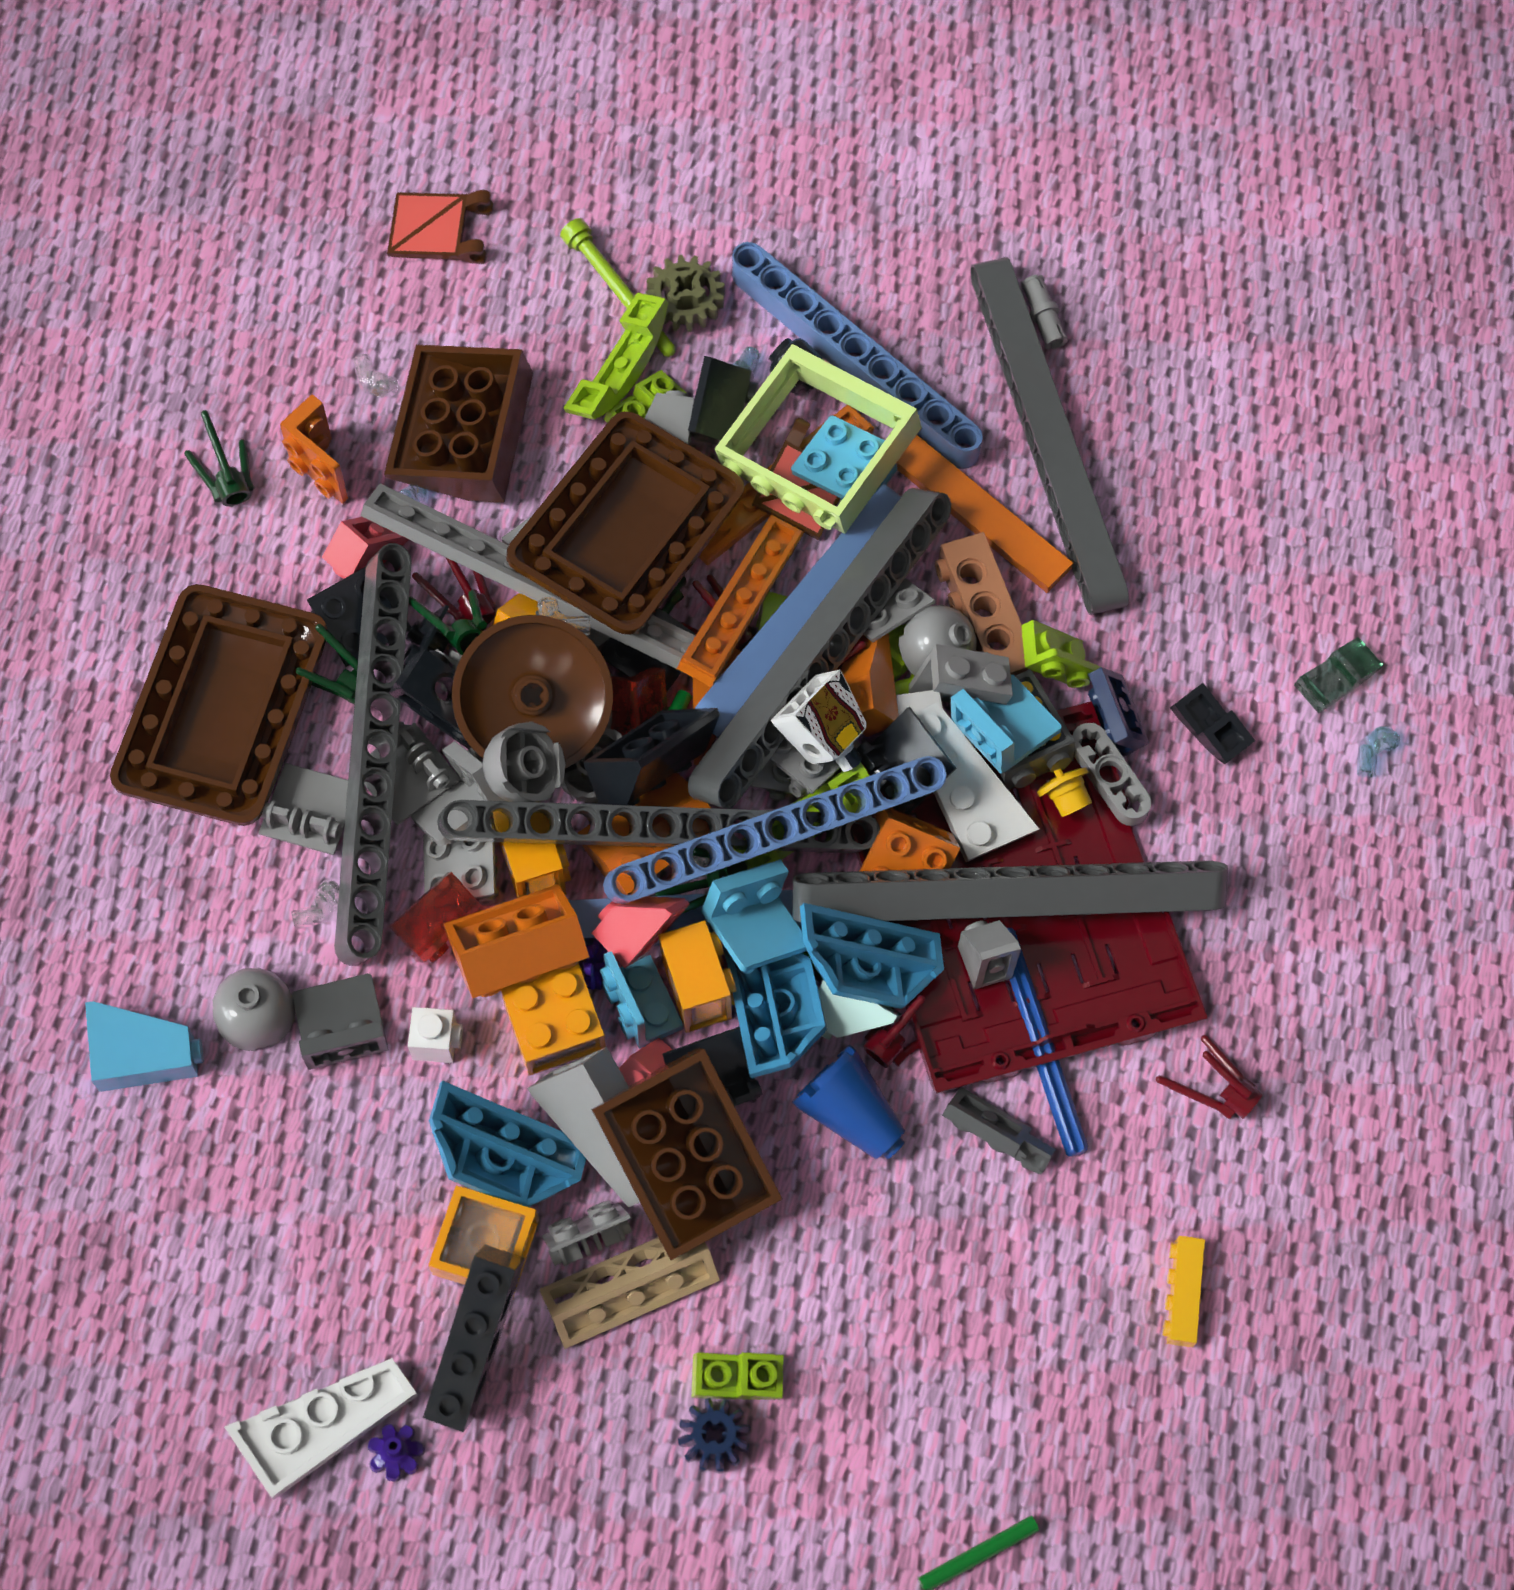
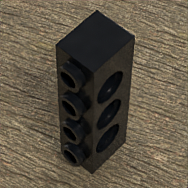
M425 649L413 654L389 694L461 745L470 749L471 746L462 735L453 711L452 686L456 670L449 666L450 661L437 651ZM437 681L443 683L447 689L446 700L440 699L435 692Z
M486 1244L475 1254L423 1415L424 1419L464 1432L474 1419L525 1258Z

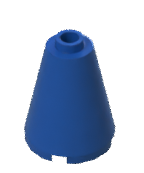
M849 1045L837 1055L838 1059L835 1063L827 1064L798 1093V1097L792 1103L799 1110L874 1159H878L883 1155L888 1160L904 1145L905 1142L900 1137L904 1134L905 1129L857 1050L852 1045Z

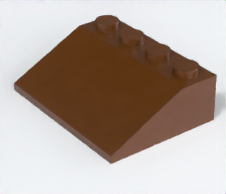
M416 345L384 472L385 477L467 501L504 503L533 378V371L523 350Z
M698 1047L591 1109L670 1260L679 1257L782 1200L773 1179L705 1049Z

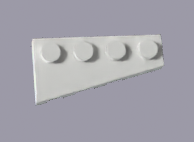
M938 702L914 712L957 768L946 778L943 786L933 793L952 834L960 846V851L966 863L1039 830L1037 825Z
M393 1358L342 1378L340 1382L320 1390L315 1389L301 1395L298 1399L278 1407L277 1405L259 1412V1415L224 1427L270 1497L275 1500L418 1395Z

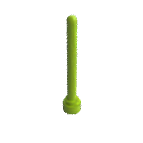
M573 219L561 230L560 237L570 249H575L577 252L581 251L627 309L635 295L593 244L592 230L584 219ZM662 330L656 346L664 356L671 357L675 354L676 348Z

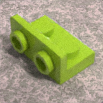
M1035 620L1021 625L1025 668L1038 672L1043 677L1063 682L1071 688H1082L1090 684L1091 680L1088 674L1101 666L1085 660L1086 653L1083 647V640Z

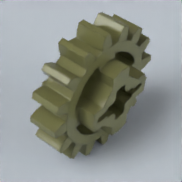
M679 255L677 263L673 264L671 260L666 258L664 259V269L657 266L653 268V277L647 278L646 294L663 298L661 292L662 290L665 291L668 309L664 324L668 321L673 322L674 331H677L681 324L686 325L688 332H692L693 324L698 323L702 328L707 327V317L714 320L718 318V309H723L725 283L721 282L719 270L711 272L710 261L705 262L701 266L698 264V256L694 255L690 262H685L684 256ZM705 285L710 292L709 297L706 296V290L703 288Z

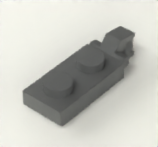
M960 1088L942 1114L943 1117L952 1121L953 1125L964 1132H971L986 1141L995 1151L1006 1153L1013 1158L1015 1157V1160L1021 1162L1023 1168L1040 1175L1046 1169L1056 1150L1030 1134L1031 1127L964 1088Z

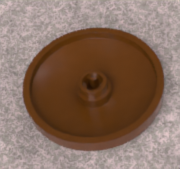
M522 615L505 619L490 626L468 646L458 663L454 675L452 704L455 719L462 735L471 748L482 758H484V753L491 739L502 730L518 723L534 722L550 731L546 734L553 743L559 742L563 750L566 769L585 757L602 737L612 711L613 687L606 661L596 645L583 632L571 624L553 617Z

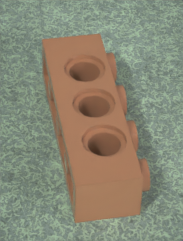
M984 532L941 544L938 560H935V570L941 583L946 581L950 590V593H948L949 606L963 613L974 627L977 638V651L1009 657L1011 675L1016 676L1029 670L1025 668L1022 624ZM972 577L978 583L969 584L963 581L962 578ZM986 610L991 613V616L982 617L975 611ZM993 642L1000 643L1005 649L994 650L988 644Z

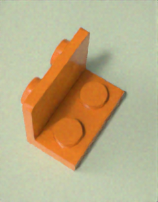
M311 394L280 423L284 438L282 443L287 449L289 456L287 461L296 473L301 476L307 474L315 480L316 488L325 497L330 499L334 496L343 504L348 499L341 467L338 462L325 452L332 437L322 401Z
M889 808L876 814L875 818L879 824L880 831L860 871L951 868L960 850V846L952 833L894 808Z

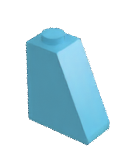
M94 1001L85 1003L91 1080L99 1092L198 1077L197 1064L204 1062L203 1046L201 1039H195L188 1026Z

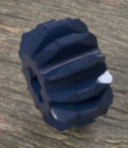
M706 1398L705 1413L702 1414L695 1405L689 1407V1413L696 1422L687 1419L680 1420L679 1427L691 1434L679 1437L678 1445L680 1447L693 1446L685 1455V1460L688 1463L694 1461L699 1455L702 1456L699 1464V1471L706 1472L709 1461L714 1460L717 1473H723V1458L726 1457L735 1467L740 1464V1459L733 1449L741 1452H748L749 1443L738 1437L750 1434V1425H736L744 1416V1412L741 1409L735 1410L730 1416L727 1415L730 1404L729 1400L723 1399L720 1409L717 1411L713 1410L712 1399ZM710 1427L716 1431L722 1428L725 1431L722 1432L723 1443L718 1444L714 1440L706 1443L704 1441L707 1438V1431L705 1429Z

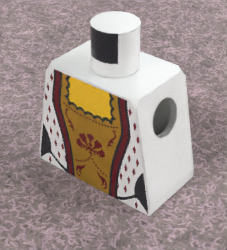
M841 670L815 675L771 719L773 725L809 763L818 764L835 760L841 770L847 772L860 764L863 759L853 745V742L866 729V721Z

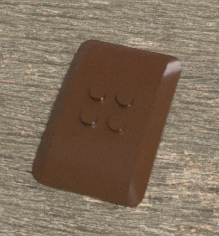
M620 412L610 419L510 542L506 552V560L509 566L516 572L618 633L631 635L639 632L646 625L714 537L741 499L744 491V482L734 471L638 414Z
M195 584L185 588L177 599L111 768L110 780L117 792L125 796L235 825L246 826L260 819L264 806L270 798L312 685V681L298 675L296 669L301 667L316 673L326 643L324 637L315 629L317 624H322L327 629L326 623L321 616L206 585Z

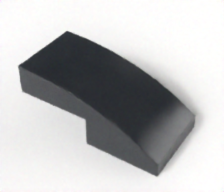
M1204 683L1197 686L1170 707L1176 717L1196 739L1224 765L1255 742V739L1232 710L1226 713Z

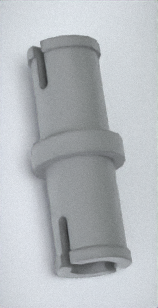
M1033 275L1026 278L1021 283V287L1031 307L1030 317L1039 327L1045 348L1049 350L1050 348L1055 349L1065 345L1068 338L1057 315L1059 307L1056 302L1051 300L1044 277L1042 275Z

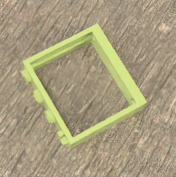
M792 344L716 446L715 451L723 466L749 481L752 487L762 495L769 496L772 494L780 498L782 503L796 513H800L802 510L811 515L814 521L827 530L835 528L845 534L922 427L917 409ZM799 380L893 428L837 507L743 456Z

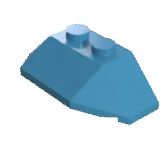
M803 903L800 906L803 943L815 968L833 995L902 1009L944 970L939 933L808 903Z
M723 945L727 967L731 971L736 986V992L733 993L751 1079L791 1068L827 1031L811 959L800 953L743 972Z
M445 1081L439 1084L429 1123L449 1180L480 1193L526 1207H530L581 1181L586 1158L563 1131Z

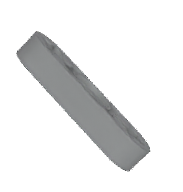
M1094 723L1081 724L1075 729L1072 736L1075 740V759L1082 768L1087 767L1089 773L1086 775L1121 823L1129 826L1141 824L1147 818L1151 807L1150 795L1108 737L1105 730ZM1083 737H1086L1089 741L1097 740L1094 749L1100 758L1094 764L1092 762H1094L1096 754L1089 745L1081 746ZM1104 766H1114L1120 771L1121 779L1114 783L1106 782L1101 778L1099 770ZM1125 785H1129L1125 792L1131 803L1137 801L1140 803L1138 812L1133 808L1127 810L1124 808L1126 797L1121 790Z

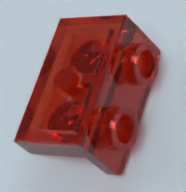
M651 667L630 678L611 676L613 687L611 729H615L622 736L661 710H668L665 669Z
M448 872L389 927L413 953L412 957L416 962H426L429 960L433 963L449 949V945L446 943L449 939L443 924L479 912L483 909V906L452 872Z

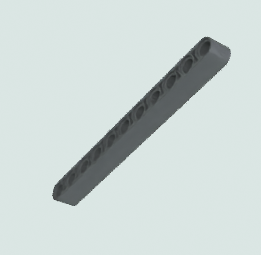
M1008 257L972 264L970 267L972 285L1068 559L1073 562L1072 571L1085 608L1089 615L1127 607L1129 595L1125 579L1012 263Z
M909 488L902 495L693 770L688 782V791L694 800L726 809L732 808L740 800L785 739V736L773 725L771 719L815 675L837 670L870 626V623L876 618L948 521L951 513V501L947 494Z
M397 543L384 545L368 561L365 571L334 945L335 954L338 959L349 966H357L372 958L379 952L382 945L401 702L390 695L389 692L404 667L412 564L408 550ZM383 560L389 561L393 565L394 572L385 568ZM380 596L390 601L392 609L385 607L381 603ZM377 633H381L387 638L389 646L382 644L378 640ZM373 669L383 673L386 683L376 679ZM370 707H375L381 712L383 721L376 719L372 715ZM367 744L374 745L378 749L380 759L373 757L369 753ZM364 782H369L375 787L377 791L376 797L366 792ZM361 820L368 821L372 825L374 830L373 836L364 832ZM359 858L369 863L370 874L360 870L358 866ZM355 897L362 898L366 902L367 914L357 909ZM352 936L359 937L362 940L365 948L364 953L354 949Z
M456 800L443 808L438 816L437 824L441 834L453 841L670 848L698 838L692 828L695 818L706 821L709 825V833L732 826L736 819L746 821L773 810ZM459 810L465 813L468 818L466 830L457 831L450 827L447 819L450 811ZM492 812H502L507 816L509 827L506 832H497L492 829L489 823V817ZM806 812V819L811 825L814 822L821 823V813ZM533 813H542L548 818L550 826L547 833L541 834L533 830L530 824ZM575 814H581L588 819L590 829L586 835L578 834L573 830L571 820ZM614 816H623L628 820L630 831L627 836H620L614 832L612 828ZM867 816L826 831L827 835L823 843L818 842L812 836L773 851L857 853L872 847L880 827L876 819L872 816ZM655 817H662L669 823L670 831L667 837H659L653 831L652 823ZM771 819L768 826L769 833L773 838L775 837L772 833V825L775 821H778L775 819ZM853 823L859 824L865 831V839L862 844L855 842L851 837L850 830ZM733 833L731 836V846L734 850H746L747 840L738 839Z
M1174 861L802 873L793 877V919L801 922L800 906L803 903L882 921L1218 910L1226 906L1228 866L1217 861Z

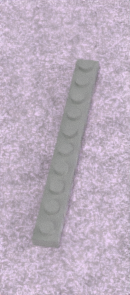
M381 483L363 505L361 516L379 526L389 529L414 543L420 544L676 669L695 635L654 615L639 632L631 635L618 633L511 568L506 560V552L509 545ZM726 665L724 666L723 670L721 671V673H720V675L718 676V678L716 679V681L720 678V676H721L722 672L724 671Z

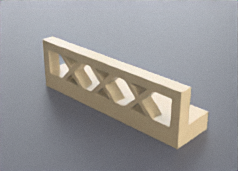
M657 1237L539 1290L564 1349L716 1283L720 1279L710 1250L705 1242L670 1260ZM645 1259H653L651 1263L645 1266L635 1267L638 1262ZM606 1276H614L611 1281L604 1284H596L599 1279ZM567 1293H575L572 1298L558 1304L554 1302V1299Z

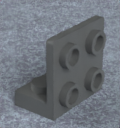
M367 973L297 990L292 993L301 1036L299 1041L300 1051L308 1070L389 1050L371 974Z

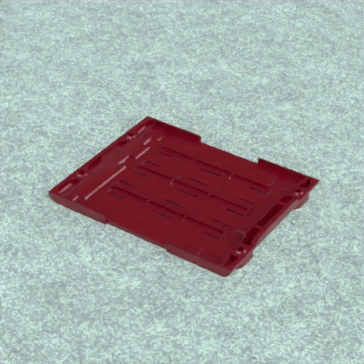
M1092 701L1056 710L1072 736L1075 729L1081 724L1094 723L1101 726ZM1083 737L1081 746L1089 745L1095 752L1094 748L1097 740L1089 741L1086 737ZM973 745V747L977 750V752L981 755V757L985 760V762L1001 780V774L998 772V770ZM1096 752L1093 764L1100 758ZM1074 757V761L1063 769L1062 772L1066 773L1082 767ZM862 763V765L864 766V768L866 769V771L868 772V774L871 776V773L868 771V769H867V768L865 767V765ZM1104 766L1099 770L1101 778L1106 782L1114 783L1120 780L1118 771L1114 766ZM841 768L833 776L842 771ZM1050 771L1036 777L1026 787H1014L1009 790L1016 799L1013 791L1016 788L1022 808L1039 828L1037 832L967 863L959 850L951 868L1076 865L1074 858H1077L1079 864L1142 863L1144 861L1131 826L1121 823L1115 817L1086 774L1082 777L1092 803L1069 815L1061 817L1048 794L1039 797L1037 791L1047 783L1046 780L1050 781L1056 777L1055 773ZM880 790V792L882 793V795H883L886 799H889V797L886 795V793H885L884 791H881V790ZM933 792L909 814L911 816L915 815L916 818L952 833ZM1125 795V797H1126V803H1125L1124 808L1127 810V807H1128V805H1129V801H1128V799H1127V796ZM877 813L872 814V815H870V816H872L874 819H876L875 816H876ZM853 823L850 830L851 837L855 842L862 844L865 839V831L859 824ZM871 848L856 853L860 867H862ZM1169 912L989 917L985 920L984 918L950 919L952 929L949 928L947 919L887 921L940 934L944 970L906 1005L907 1010L918 996L922 995L925 997V1002L917 1010L910 1022L935 1094L980 1081L986 1083L996 1082L1014 1077L1027 1068L1114 1044L1130 1045L1148 1040L1158 1032L1208 1019ZM1000 920L1006 928L1014 929L1047 1023L1048 1035L1041 1038L1037 1029L1040 1039L1031 1042L1009 979L1008 983L1015 1001H1011L1006 983L1001 981L974 990L980 1011H977L968 983H971V980L958 949L961 931H964L968 925L978 921H987L989 924ZM1105 946L1109 947L1116 970L1118 972L1117 974H1115ZM1071 955L1075 957L1084 983H1081ZM1038 964H1040L1049 990L1047 993L1037 967ZM1131 1022H1138L1140 1027H1134ZM1054 1043L1055 1052H1045L1044 1055L1039 1057L1034 1054L1033 1048ZM1002 1059L1005 1063L1003 1065H999L996 1062V1060Z

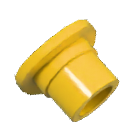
M1087 767L1063 773L1061 768L1054 771L1056 777L1045 783L1037 791L1039 797L1048 794L1061 817L1092 803L1082 777L1089 773Z

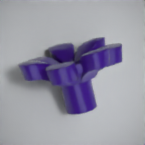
M595 938L592 945H586L589 958L580 960L579 966L584 973L587 988L590 990H601L603 987V977L600 969L605 967V962H603L604 954L608 953V950Z
M385 1425L381 1431L383 1437L381 1439L377 1437L371 1438L368 1443V1450L376 1453V1456L370 1461V1468L375 1473L385 1468L386 1479L396 1482L400 1479L402 1469L409 1475L414 1474L418 1470L419 1465L413 1457L422 1456L425 1448L423 1443L411 1441L415 1435V1430L411 1426L404 1425L399 1432H396L393 1425Z

